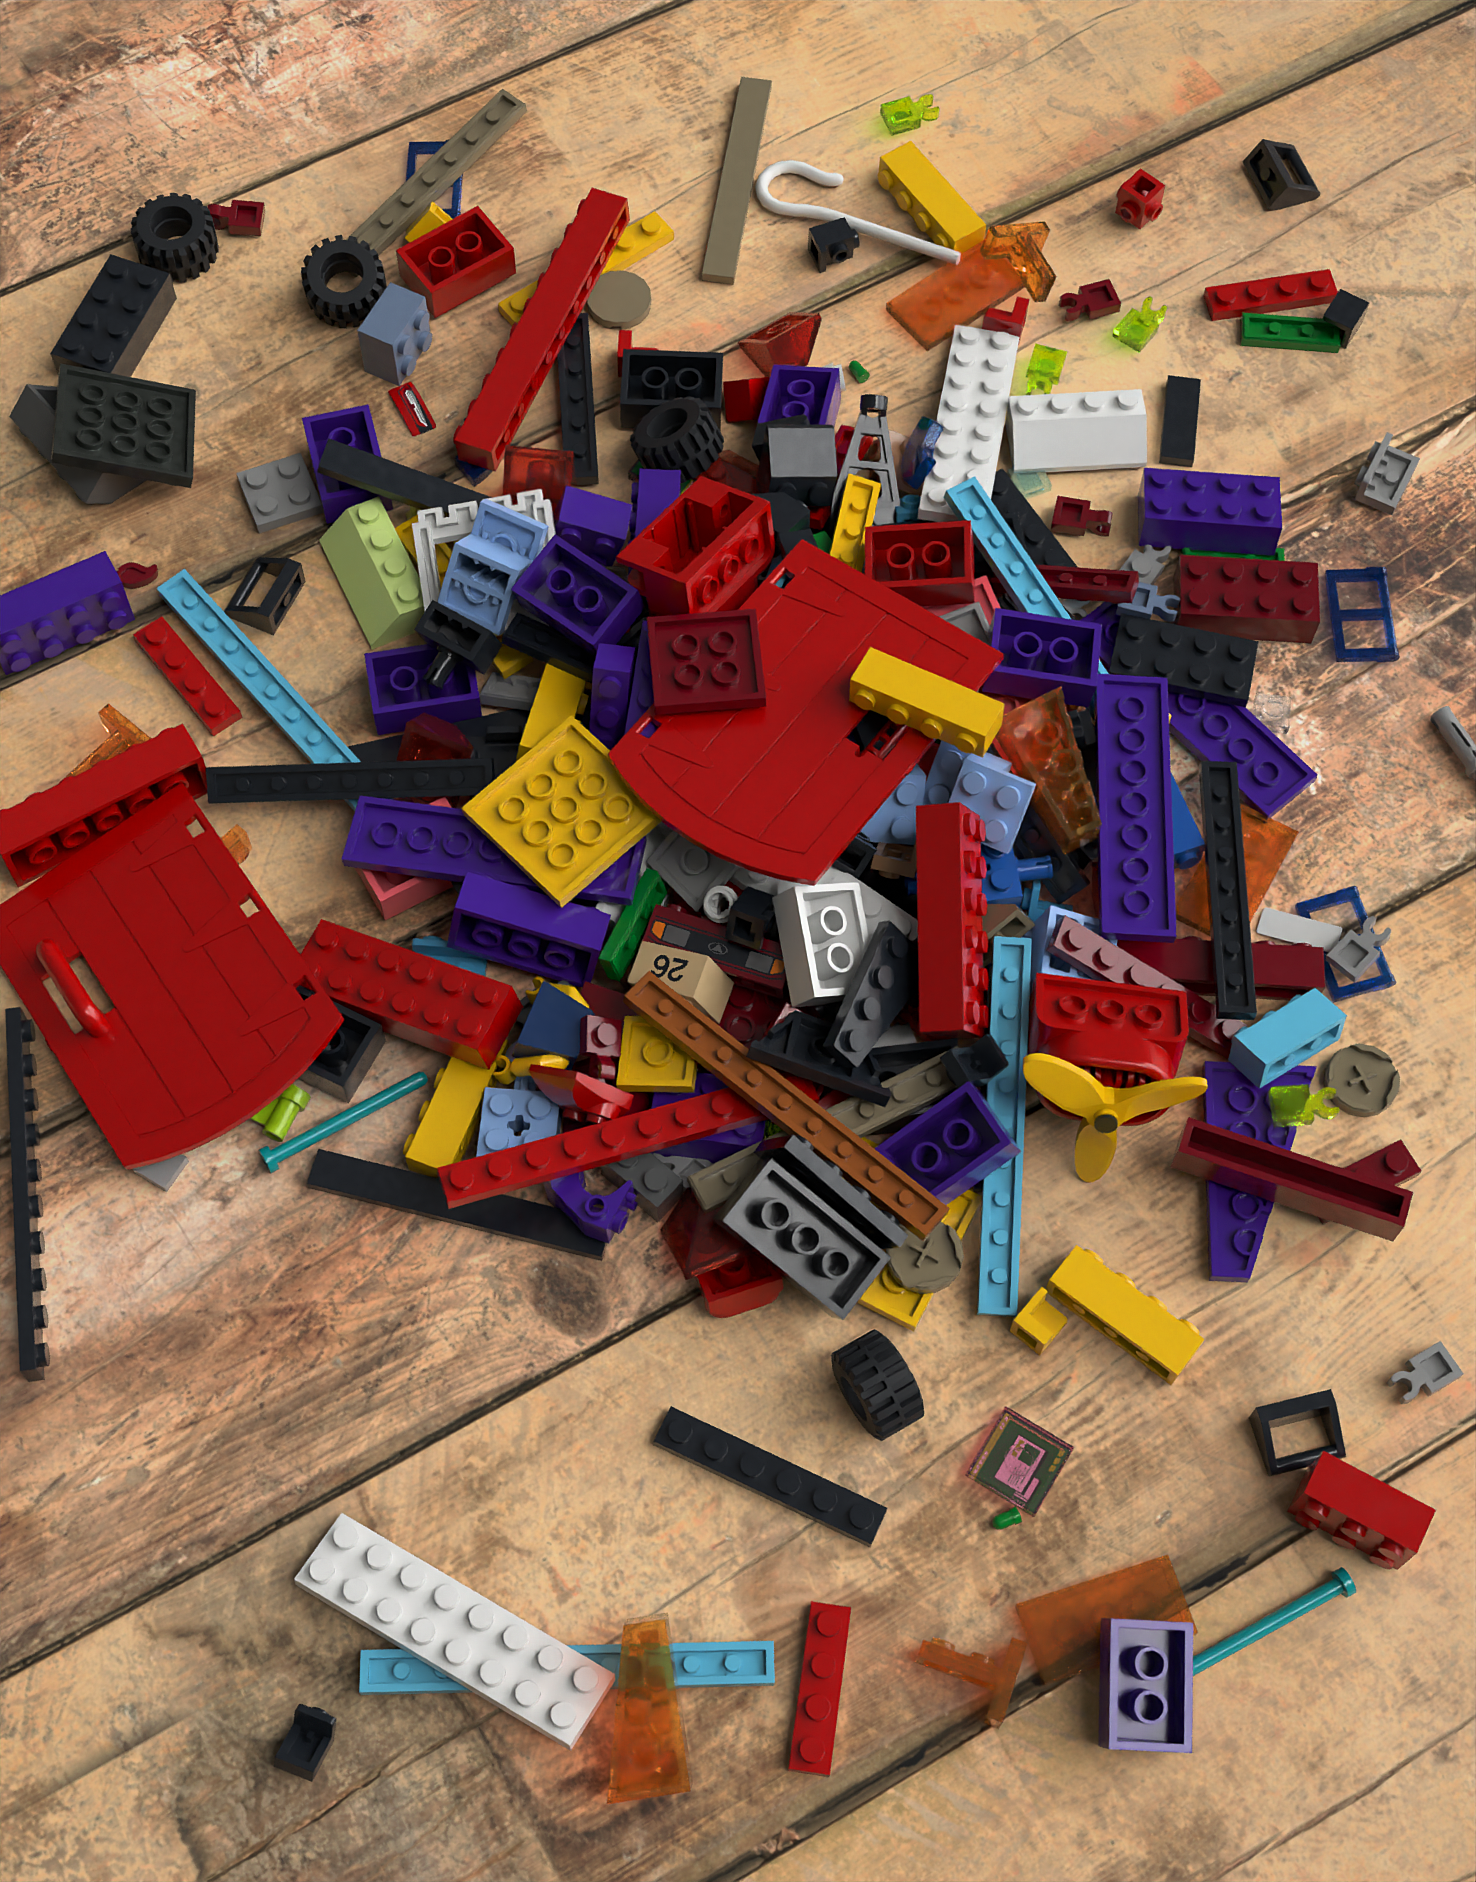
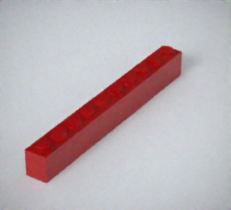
M592 187L586 199L580 201L577 215L573 223L567 225L560 247L554 249L547 271L540 274L535 293L526 300L523 315L519 322L513 324L505 348L502 347L498 351L496 364L492 372L485 375L480 394L477 399L471 401L463 425H459L455 430L453 443L456 445L459 460L496 472L630 221L628 198Z

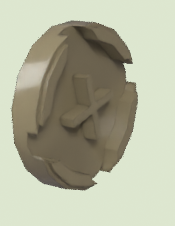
M623 270L609 271L600 275L587 299L588 312L594 321L603 327L612 329V326H620V329H629L640 324L648 316L651 305L650 288L645 280L635 273Z
M1359 1043L1334 1053L1325 1068L1323 1083L1327 1096L1337 1108L1353 1116H1375L1389 1108L1399 1092L1400 1076L1398 1069L1396 1071L1392 1064V1059L1385 1052L1375 1046Z
M940 1222L928 1237L922 1241L900 1224L898 1227L908 1234V1237L900 1248L886 1249V1253L891 1257L887 1262V1268L893 1279L905 1289L919 1294L936 1293L949 1287L959 1275L964 1258L962 1242L956 1231L948 1224L946 1226L943 1222Z

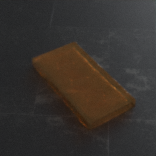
M984 239L961 254L958 265L947 263L887 302L886 311L928 352L954 334L955 325H969L984 315L989 308H995L1025 288L1027 280Z
M1240 803L1249 921L1251 923L1299 831L1270 817L1266 819L1258 811ZM1204 854L1176 905V920L1211 937Z
M1168 1555L1018 1603L1015 1606L1043 1686L1100 1667L1101 1618L1193 1623V1636L1198 1634Z

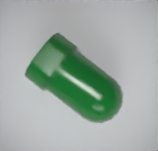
M853 360L849 363V370L859 383H864L868 380L870 373L858 361Z
M1016 1506L996 1515L992 1519L993 1527L998 1530L1022 1522L1021 1515Z

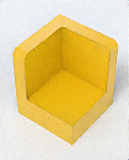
M431 201L409 226L405 239L408 242H412L452 220V218Z
M1043 1287L1037 1291L1016 1316L1010 1328V1332L1039 1356L1068 1321L1066 1316L1045 1300L1048 1291Z

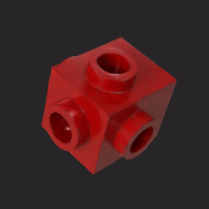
M1140 168L1118 189L1115 213L1124 221L1141 229L1149 221H1155L1163 210V204L1161 203L1166 185Z

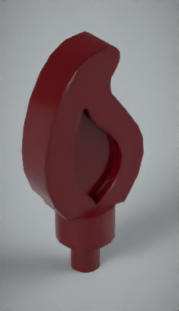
M129 562L120 566L118 571H116L123 587L129 589L146 586L158 577L156 564L145 567L138 563Z

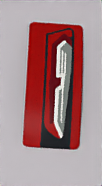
M412 382L388 390L413 437L436 428V424L427 406Z

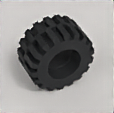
M170 193V196L165 197L161 194L156 196V200L152 201L149 199L144 202L145 207H139L136 211L137 217H132L131 235L140 264L170 273L172 283L174 280H179L180 283L187 282V278L192 277L196 279L200 277V272L206 273L210 269L209 263H215L217 259L216 253H219L213 219L207 206H203L202 201L197 198L192 200L191 195L183 194L178 196L177 193ZM175 236H182V237L177 238V239L168 240L169 238H172V237H175Z
M342 235L335 236V241L330 242L328 238L321 240L323 246L319 248L315 244L311 248L312 256H305L303 260L305 267H301L302 284L308 305L311 310L314 309L315 315L320 320L324 317L326 324L333 326L335 322H338L339 328L346 329L347 323H353L355 328L359 327V321L365 320L387 288L382 261L379 260L375 249L370 250L369 244L364 240L358 244L356 237L349 236L348 240H343ZM341 272H353L362 277L360 284L348 292H335L327 287L329 280Z
M694 397L675 398L653 408L639 420L640 423L634 427L633 434L630 437V445L644 469L681 470V483L694 479L702 472L708 470L711 467L710 465L717 461L719 458L718 454L722 452L724 447V437L706 404L699 398L694 399Z
M875 1329L871 1330L832 1353V1369L838 1386L858 1421L873 1437L883 1441L924 1417L923 1399L916 1380L899 1351L882 1333Z

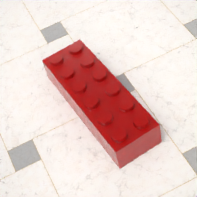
M182 723L174 728H166L154 738L141 744L131 745L125 752L109 760H101L95 763L92 768L76 776L66 777L57 785L43 792L31 794L25 801L13 807L1 809L0 855L17 887L19 888L45 875L181 782L194 800L206 795V766L201 753L184 724Z
M960 802L916 806L919 1027L921 1033L940 1040L981 1038L985 1035V1028H988L990 1023L989 1009L984 1005V991L988 990L989 976L987 969L983 968V953H987L988 937L986 931H983L982 916L987 914L986 895L982 893L981 879H985L987 872L985 858L981 856V842L985 841L986 829L983 819H980L978 814Z
M323 919L318 923L300 954L332 1001L380 1023L383 1032L487 1070L492 1066L523 1008L511 985ZM306 980L301 984V986L313 991Z

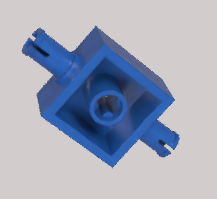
M981 843V856L985 858L987 869L985 879H981L982 893L986 895L987 904H1015L1020 908L1023 898L1021 882L1052 879L1053 869L1052 864H1048L1051 862L1049 855L1018 860L1014 855L1013 846L1011 851L1006 854ZM917 872L914 878L904 876L907 897L917 895Z

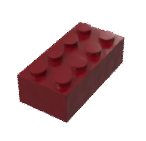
M1180 555L1173 577L1174 595L1180 598L1178 608H1174L1175 611H1178L1174 624L1249 640L1312 643L1320 624L1318 563Z

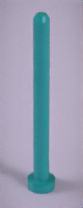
M417 1072L272 1150L268 1146L259 1149L258 1151L270 1173L279 1170L278 1163L426 1085L428 1078L425 1072Z
M1340 1567L1332 1572V1580L1193 1656V1676L1336 1596L1342 1594L1348 1598L1355 1594L1356 1587L1352 1578L1344 1568Z

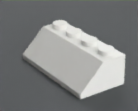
M1141 389L1009 396L1005 426L1013 474L1146 467L1147 414Z

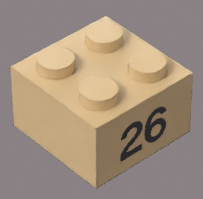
M642 941L627 982L633 987L650 971L713 1022L720 1024L734 982L707 955Z

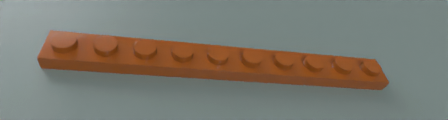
M648 971L624 995L623 1003L787 1134L799 1135L808 1140L814 1147L813 1152L819 1158L830 1161L839 1167L843 1172L841 1177L851 1185H856L865 1190L871 1196V1201L884 1211L895 1216L900 1224L920 1240L924 1241L947 1215L949 1207L772 1067L747 1058L748 1048L653 973Z

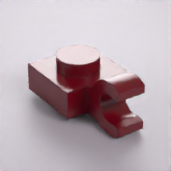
M232 199L231 207L208 204L215 230H222L228 226L229 233L262 235L265 217L264 202Z
M1057 496L1051 531L1084 536L1085 530L1088 528L1094 534L1106 537L1110 533L1113 513L1106 510H1091V501Z
M586 1015L581 1018L580 1055L590 1057L589 1077L604 1083L605 1080H614L615 1064L612 1060L621 1057L622 1020Z

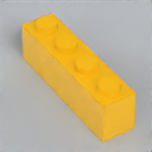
M912 141L880 157L879 172L877 174L880 185L896 198L899 207L911 215L917 227L922 232H926L934 241V244L961 252V258L983 246L986 231L985 222Z
M872 647L869 648L850 679L849 701L855 703L858 707L884 715L897 724H905L917 729L927 737L940 739L956 746L965 753H973L983 758L1002 726L1004 703Z
M546 663L519 745L516 761L571 715L576 718L577 714L584 715L589 695L583 692L585 688L592 690V683Z
M505 1040L496 1058L500 1055L505 1056L509 1048L508 1040ZM450 1056L451 1059L447 1068L439 1070L434 1082V1089H436L431 1101L426 1100L418 1118L419 1122H421L416 1134L411 1133L408 1136L404 1145L403 1155H406L405 1158L409 1170L438 1178V1167L462 1161L481 1120L485 1087L495 1088L498 1081L492 1073L501 1072L504 1069L500 1068L495 1060L490 1069L487 1070Z
M1076 1245L1049 1279L1046 1286L1048 1294L1172 1386L1204 1341V1338L1199 1335V1330L1185 1319L1178 1320L1167 1312V1307L1158 1298L1151 1295L1147 1297L1137 1290L1134 1282L1128 1276L1121 1272L1114 1273L1103 1265L1104 1262L1098 1254L1090 1249L1083 1250Z

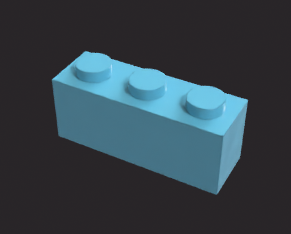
M1314 988L1302 996L1300 994L1294 996L1287 1005L1279 1010L1269 1011L1259 1022L1249 1028L1245 1026L1239 1029L1231 1040L1232 1047L1228 1061L1260 1089L1338 1041L1347 1015Z

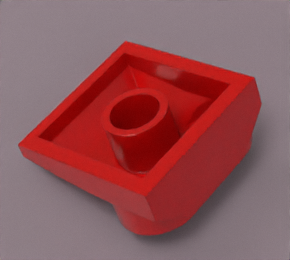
M531 1064L529 1068V1073L540 1090L551 1101L558 1104L557 1107L564 1110L562 1115L564 1118L579 1123H584L586 1119L591 1124H598L620 1118L630 1110L634 1095L580 1072Z
M730 1233L685 1248L686 1256L703 1295L705 1308L714 1317L728 1318L765 1306L775 1301L779 1293L784 1289L781 1275Z

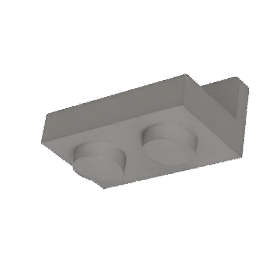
M1387 432L1382 443L1375 441L1367 457V460L1371 461L1369 468L1362 466L1354 484L1359 486L1355 500L1393 515L1420 458L1390 446L1393 434Z

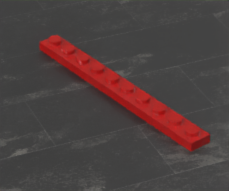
M788 1072L779 1073L818 1104L819 1097L811 1080L797 1077ZM728 1087L438 1167L437 1175L448 1209L761 1122L769 1118Z

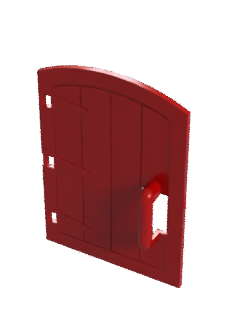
M801 539L738 609H756L766 707L655 715L653 703L608 753V760L624 784L639 801L665 825L689 842L720 859L749 871L779 880L815 886L937 740L927 737L917 729L905 724H897L890 719L861 753L860 746L846 738L869 712V710H864L849 701L850 679L869 648L872 647L976 692L1002 662L1004 654ZM786 574L792 580L785 588L782 589L775 585ZM652 721L659 728L648 739L640 733ZM890 727L894 731L891 737L886 734ZM878 740L885 743L880 750L873 747Z
M182 782L0 904V966L45 1037L46 1044L56 1055L122 1165L127 1170L162 1162L192 1151L226 1134L253 1117L279 1097L307 1070L326 1048L345 1020ZM197 819L204 832L193 838L187 826ZM250 898L259 911L247 917L240 906ZM81 954L115 1005V1008L105 1014L93 1003L69 965L70 962L81 956ZM48 977L52 979L71 1012L84 1028L78 1033H74L43 983ZM306 980L315 994L303 1000L296 988Z

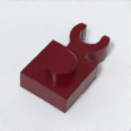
M1110 279L1079 286L1078 295L1074 293L1061 295L1059 307H1073L1066 309V321L1076 320L1082 313H1086L1090 320L1120 312L1121 302Z

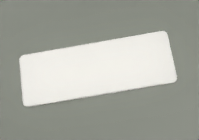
M1265 907L1256 932L1292 943H1308L1312 947H1324V951L1330 952L1339 942L1342 928Z

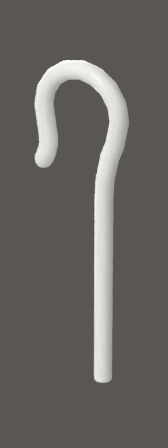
M787 160L779 161L766 167L758 176L755 185L757 198L765 208L776 214L807 217L826 222L845 217L851 229L854 228L859 233L958 265L961 252L829 208L779 201L773 198L768 191L769 182L781 174H799L826 186L841 185L844 180L841 174L827 173L805 162Z

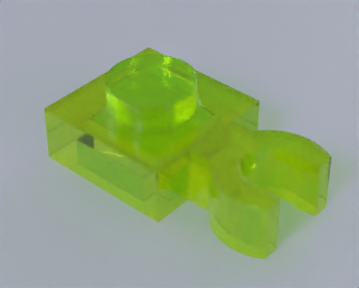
M927 94L920 97L914 103L910 96L883 103L880 107V114L891 136L921 128V120L934 121L938 119L940 109L938 106L927 108L933 106V95Z
M1151 296L1143 301L1141 312L1132 308L1114 328L1113 332L1115 339L1139 353L1158 332L1159 323L1164 320L1167 310L1166 305H1163L1158 311L1151 310L1153 301Z
M1035 344L1026 377L1030 378L1027 382L1026 395H1031L1034 389H1041L1044 394H1051L1052 384L1058 385L1067 351Z
M1305 1084L1271 1087L1268 1092L1274 1127L1312 1125L1315 1120L1314 1114L1322 1119H1333L1340 1112L1339 1107L1330 1108L1323 1103L1324 1099L1334 1098L1336 1094L1335 1088L1326 1087L1319 1090L1317 1094H1310L1309 1085Z

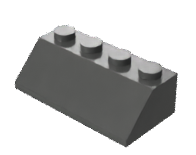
M26 384L9 417L19 427L21 434L29 438L37 447L38 453L51 463L57 387ZM51 463L57 470L58 476L74 489L76 496L84 503L91 505L94 503L111 504L147 481Z

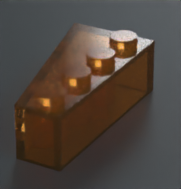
M1060 686L1004 714L1002 726L995 737L1009 761L1012 762L1018 777L1036 784L1031 799L1065 855L1095 840L1102 823L1090 782L1086 778L1083 767L1084 761L1076 744L1072 721L1067 713L1064 694Z
M668 1612L626 1619L623 1625L607 1804L690 1792L692 1788L693 1778Z

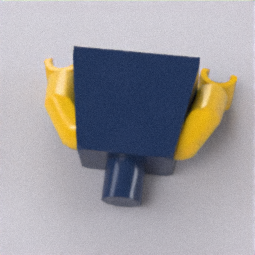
M541 977L533 979L532 982L536 990L525 991L533 1006L511 1055L515 1059L511 1062L504 1055L496 1058V1064L500 1068H505L501 1072L492 1073L497 1081L501 1084H509L516 1077L531 1076L529 1073L531 1064L572 1070L580 1053L581 1018L586 1015L595 1016V1013L589 1009V1005L574 986L547 983Z

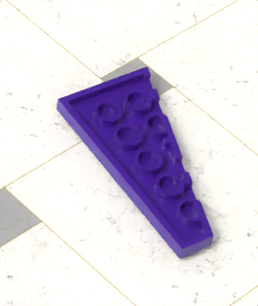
M1205 1061L1202 1066V1076L1207 1080L1208 1088L1203 1093L1204 1122L1290 1151L1317 1066L1297 1065L1259 1089L1231 1062ZM1206 1179L1209 1281L1248 1283L1274 1202Z

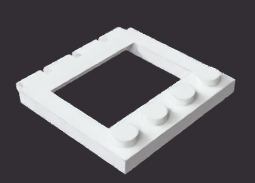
M541 489L517 493L518 505H513L510 494L486 498L548 525L549 528L542 550L556 534L551 502L549 499H543ZM476 500L448 505L449 517H444L442 507L417 511L419 522L412 523L424 611H426L432 600L438 601L441 591L435 544L461 540L471 534L478 512ZM514 599L504 632L517 612L543 624L546 623L521 607L517 599ZM504 632L501 633L500 635H497V634H495V633H493V634H494L495 636H501V635L504 634Z

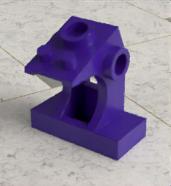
M583 1171L543 1182L547 1199L554 1207L560 1208L586 1236L608 1244L615 1233L620 1234L625 1228L629 1218L628 1209L635 1211L638 1204L635 1201L636 1195L631 1180H628L615 1192L606 1196L591 1195L584 1189L587 1186ZM600 1204L604 1208L594 1207L593 1205Z

